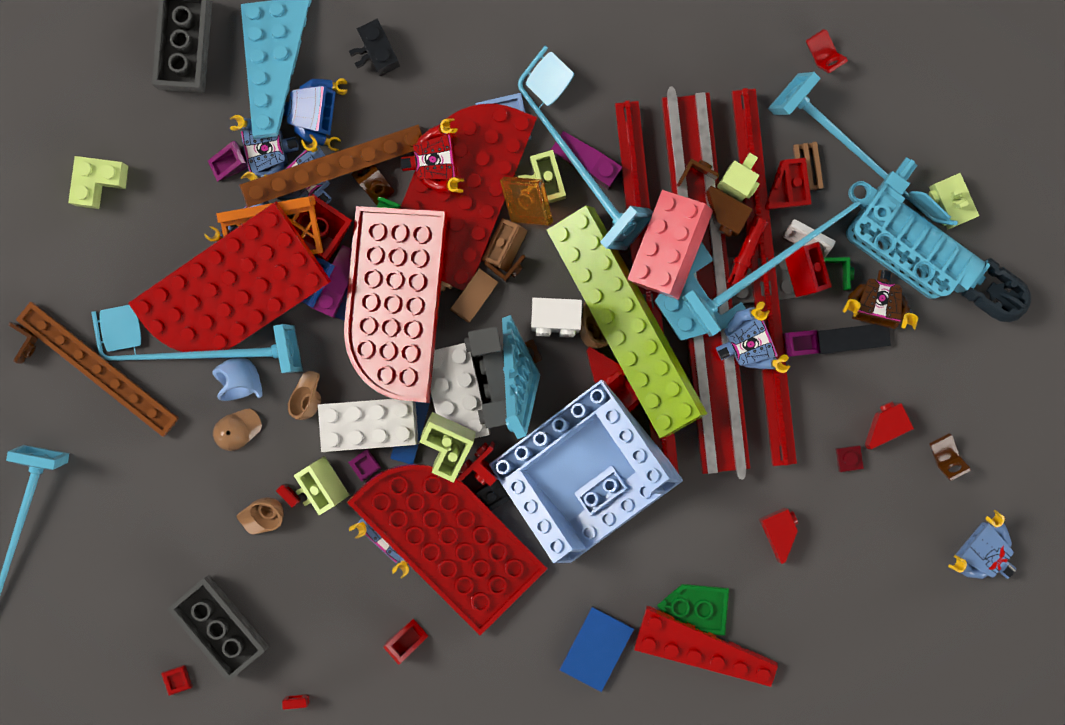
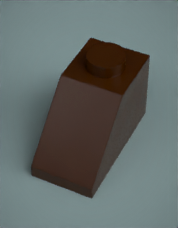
M710 186L706 191L709 207L713 210L712 218L714 225L719 227L718 231L727 237H731V235L737 236L753 209L717 188Z

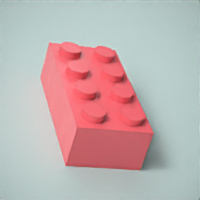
M662 190L627 280L639 287L679 300L713 210L703 202Z

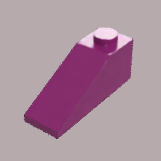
M563 131L560 136L595 182L608 190L621 172L622 166ZM555 142L551 148L554 154L574 167L559 144Z
M342 245L332 263L335 267L329 277L331 282L323 288L313 308L335 319L347 292L352 249Z

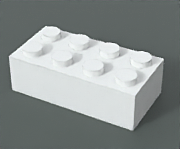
M533 298L531 331L536 332V336L550 337L551 332L560 333L559 337L573 338L575 333H579L581 330L582 300Z
M465 343L435 350L431 395L436 414L475 431V438L490 435L489 428L486 429L485 424H480L478 410L482 409L481 404H483L472 353L466 351Z
M383 399L318 405L321 452L419 444L416 402Z

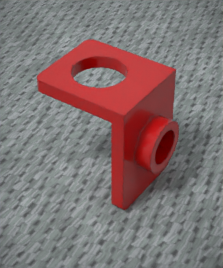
M823 29L806 40V44L817 67L825 72L831 73L848 62L847 57L837 53L827 30ZM839 60L837 63L828 66L831 62Z

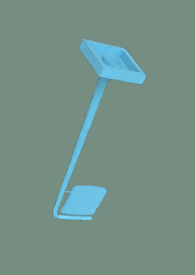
M545 45L520 76L518 88L613 219L612 223L614 226L600 243L606 249L627 250L649 224L653 211L649 208L630 206L624 214L619 213L540 110L544 103L547 106L553 104L574 77V72L553 52H549L543 57L548 49ZM540 58H542V60H541V61L538 63V65L534 68V70L532 71V73H530V71H531V70L533 69V67L537 64V62L540 60ZM528 74L530 76L526 81V85L543 101L539 108L523 88V81Z
M815 72L798 73L770 105L768 110L774 115H790L797 107L799 109L803 108L885 179L888 174L809 102L810 99L807 95L821 78ZM906 190L902 194L932 221L948 225L958 224L957 221L950 220L951 216L928 194L918 191L908 193Z
M860 201L851 204L838 215L713 300L708 299L704 301L693 290L684 295L682 299L708 336H713L721 331L714 315L718 311V307L858 207Z
M130 305L101 310L100 320H97L96 311L91 312L98 353L107 361L273 357L274 359H279L281 373L303 371L295 325L281 324L273 326L276 344L267 348L136 355L135 347L141 345V329L139 318ZM99 322H100V327H101V333H102L103 341H101V338H100V332H99V326H98V323H99ZM102 343H104L108 352L134 347L135 355L107 356L103 352Z
M27 445L19 446L7 452L6 461L28 466L31 474L0 574V595L40 474H43L44 469L54 470L68 463L69 453Z

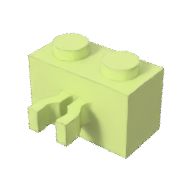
M553 150L530 156L534 175L518 176L519 182L523 180L529 182L536 180V182L530 184L528 188L522 189L523 195L530 193L534 188H538L543 205L566 199V193Z
M749 153L743 164L734 160L717 188L740 202L745 198L749 199L753 196L760 184L756 182L760 175L751 170L758 157Z
M961 173L929 187V196L951 216L950 220L958 222L957 225L942 224L947 227V230L979 216Z
M325 456L294 475L301 486L296 491L297 495L302 492L305 493L308 499L303 502L304 506L311 503L318 515H321L350 496Z

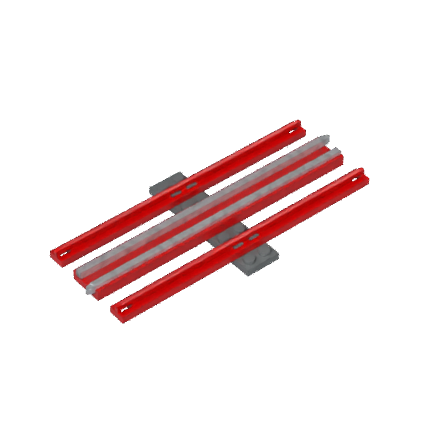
M671 86L667 91V97H662L661 100L671 193L703 202L709 206L706 191L710 186L717 188L719 176L714 180L690 167L681 186L678 187L676 185L691 159L697 162L703 160L712 166V170L718 173L710 93L702 92L691 96L677 97L675 89ZM743 88L742 90L731 92L739 163L743 164L749 153L755 155L758 159L751 170L760 175L756 181L760 184L753 196L743 200V204L753 209L745 222L746 232L748 233L754 217L768 221V225L752 259V268L748 269L746 276L782 253H774L769 210L765 208L768 195L756 88ZM741 96H743L744 109L742 108ZM628 100L623 103H615L626 210L630 206L650 209L639 101L630 102ZM624 109H626V119H627V122H625ZM711 216L702 243L713 258V261L695 272L694 276L709 299L713 300L732 287L727 283V280L735 265L733 263L735 257L727 258L725 235L718 231L719 227L714 225ZM648 225L630 245L632 266ZM785 259L718 307V313L722 315L733 308V305L740 302L743 304L754 303L755 308L759 302H764L765 306L761 311H770L764 323L778 356L775 357L777 360L780 356L785 355L779 300L801 297L795 296ZM638 286L664 334L662 313L654 302L660 293ZM722 329L710 337L708 334L687 339L692 386L707 412V415L696 420L702 474L736 470L739 479L743 480L746 476V469H750L740 369L734 355L721 360L717 353L716 347L728 342L724 333L725 329ZM761 369L772 466L797 464L787 372L780 373L776 369ZM649 419L651 439L663 454L669 458L668 460L679 474L675 433L659 438ZM780 446L782 450V460L780 455Z

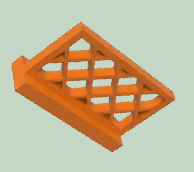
M314 196L278 202L286 215L295 214L293 218L287 217L292 224L304 231L301 235L302 239H304L306 234L314 238L316 249L310 251L313 254L323 253L314 207L316 205ZM272 203L216 213L218 223H221L223 237L229 234L228 226L237 225L239 227ZM309 211L311 222L307 228H304L295 220L300 213Z

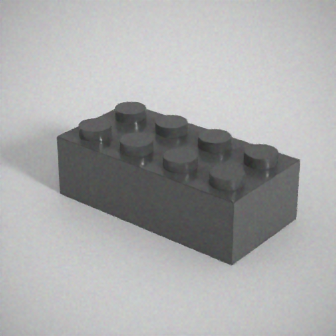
M159 0L152 85L158 90L205 93L212 0Z
M210 575L204 577L167 608L228 682L270 647Z

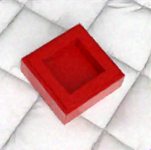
M287 484L281 485L276 490L292 508L301 501V498Z
M185 665L161 673L169 696L193 687Z
M309 695L286 696L282 701L283 710L306 708L310 703Z

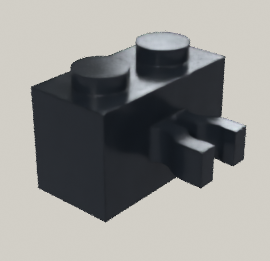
M378 18L356 28L364 43V47L354 48L349 53L351 57L356 54L363 55L367 53L362 56L360 61L355 62L357 69L364 66L368 60H372L379 76L400 67L399 61Z

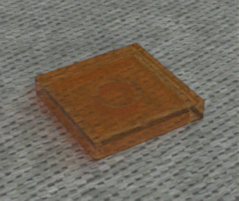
M503 177L500 180L511 222L547 226L553 223L543 179Z

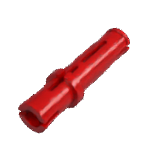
M758 217L753 218L741 251L733 261L735 265L727 280L729 285L733 286L745 278L748 269L752 268V259L768 225V221L762 218L758 219Z

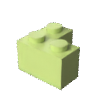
M75 156L68 203L78 207L99 209L102 186L126 189L129 166L117 161Z
M434 412L431 413L424 427L420 443L439 451L434 461L432 473L454 483L474 443L476 432Z

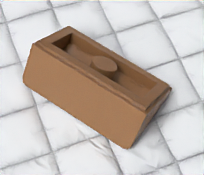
M502 218L482 260L508 272L527 234V230L516 223Z

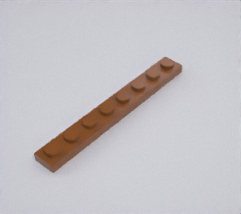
M419 124L239 184L248 208L414 151L413 145L417 144V140L422 136Z
M29 302L17 317V322L162 437H165L179 420L175 414L34 302Z

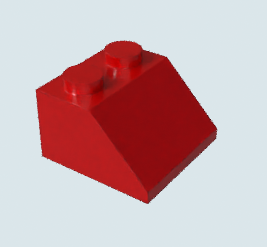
M312 194L315 198L316 205L314 207L323 253L313 255L328 262L342 242L352 220ZM309 211L300 213L295 220L304 228H307L311 222ZM293 224V226L301 236L304 231H302ZM306 234L303 239L310 250L316 249L314 238Z

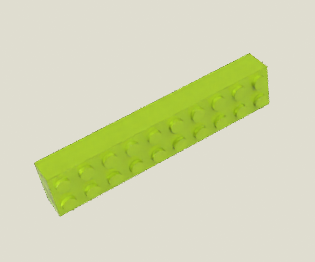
M584 206L547 229L550 238L659 438L667 437L707 415L703 404L638 286L627 280L630 272L618 250L606 249L600 243L608 232L595 208Z

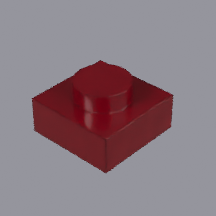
M860 445L835 449L839 472L864 469Z

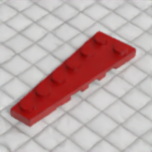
M646 606L634 646L635 651L769 687L772 686L778 662L749 649H744L733 642L723 641L710 632L705 633L696 629L692 624L682 623L667 613L651 606Z

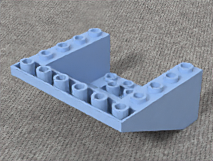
M604 380L597 382L489 464L553 563L573 562L683 481L668 458Z

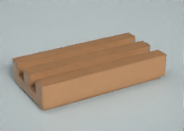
M817 142L793 145L794 159L800 158L799 150L804 152L810 191L823 189ZM810 148H812L817 185H814L809 155Z

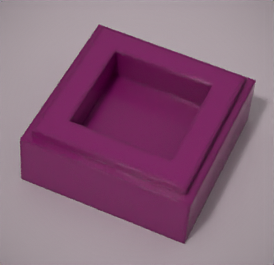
M366 449L348 462L361 481L381 468L369 449Z

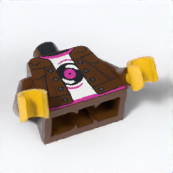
M879 270L877 280L868 279L866 284L858 285L848 295L847 303L843 309L844 313L847 310L853 312L852 319L893 329L898 327L901 320V327L903 329L906 328L907 324L916 329L918 316L912 313L906 295L902 293V287L891 283L892 272L888 270Z

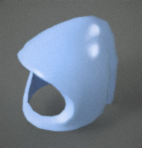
M243 357L231 358L218 365L212 371L214 377L224 386L217 395V398L221 401L244 398L252 393H255L258 398H261L263 395L259 374L249 359Z

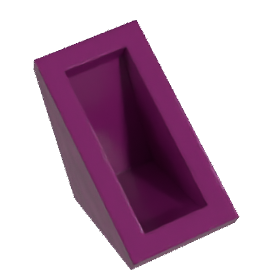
M236 141L229 143L208 160L217 182L248 169L245 153L241 145Z
M817 330L783 334L784 351L788 357L820 353Z

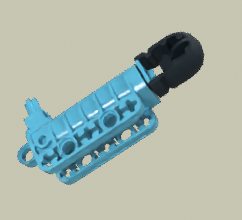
M906 157L896 172H890L877 189L864 181H858L849 188V198L854 203L860 201L859 207L862 209L847 228V239L925 297L935 299L940 296H947L953 290L957 293L962 292L961 295L969 301H974V305L1001 322L1016 321L1026 313L1031 304V293L1028 286L1006 268H1000L999 263L992 258L983 261L903 203L906 198L902 194L910 185L907 179L918 166L915 161ZM856 186L865 188L866 196L863 199L855 197L854 189ZM878 241L882 243L883 249L879 248ZM917 269H919L921 277L917 275ZM986 271H988L990 276H995L1002 282L1001 284L992 282L986 291L989 293L990 300L985 297V294L974 289L977 284L980 286L986 279L983 276ZM997 299L999 302L993 303L992 301Z

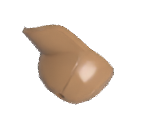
M585 302L583 318L581 319V330L579 331L580 337L587 347L590 346L594 349L605 347L609 344Z
M307 371L303 373L290 397L288 412L296 420L309 419L318 411V405L321 404V395L316 390L320 374L317 372Z
M244 409L229 414L215 424L213 429L214 441L223 450H237L246 445L261 431V419L252 409Z
M270 497L260 498L239 512L236 518L248 533L259 534L273 531L280 527L284 511L282 504L278 500Z

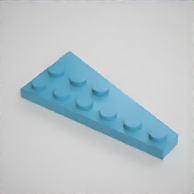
M270 0L241 4L252 135L254 139L276 137L279 134L284 114V105L289 94L290 81L301 45V36L306 25V16L312 0Z
M511 315L502 318L506 425L509 431L514 432L517 439L527 436L540 373Z

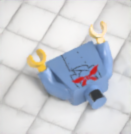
M994 510V518L991 519L987 516L985 519L989 523L982 522L960 550L953 556L956 558L955 565L949 564L948 567L970 578L983 579L986 576L993 578L998 572L1005 578H1010L1015 573L1016 568L1008 562L1014 552L1010 548L1012 542L1007 527L1004 524V516L997 510Z

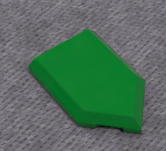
M681 584L657 604L662 612L673 616L674 619L682 623L692 624L696 629L705 633L710 632L714 635L725 636L729 588Z

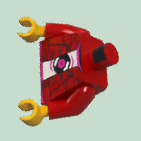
M453 118L442 120L441 124L430 128L418 138L417 144L413 145L414 156L401 157L402 171L416 170L417 179L421 180L424 186L437 192H463L462 189L457 188L458 182H463L464 180L456 176L452 137L450 134H447L457 132V128L450 129V122L455 120Z

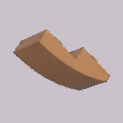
M479 268L450 310L470 323L498 284V281Z

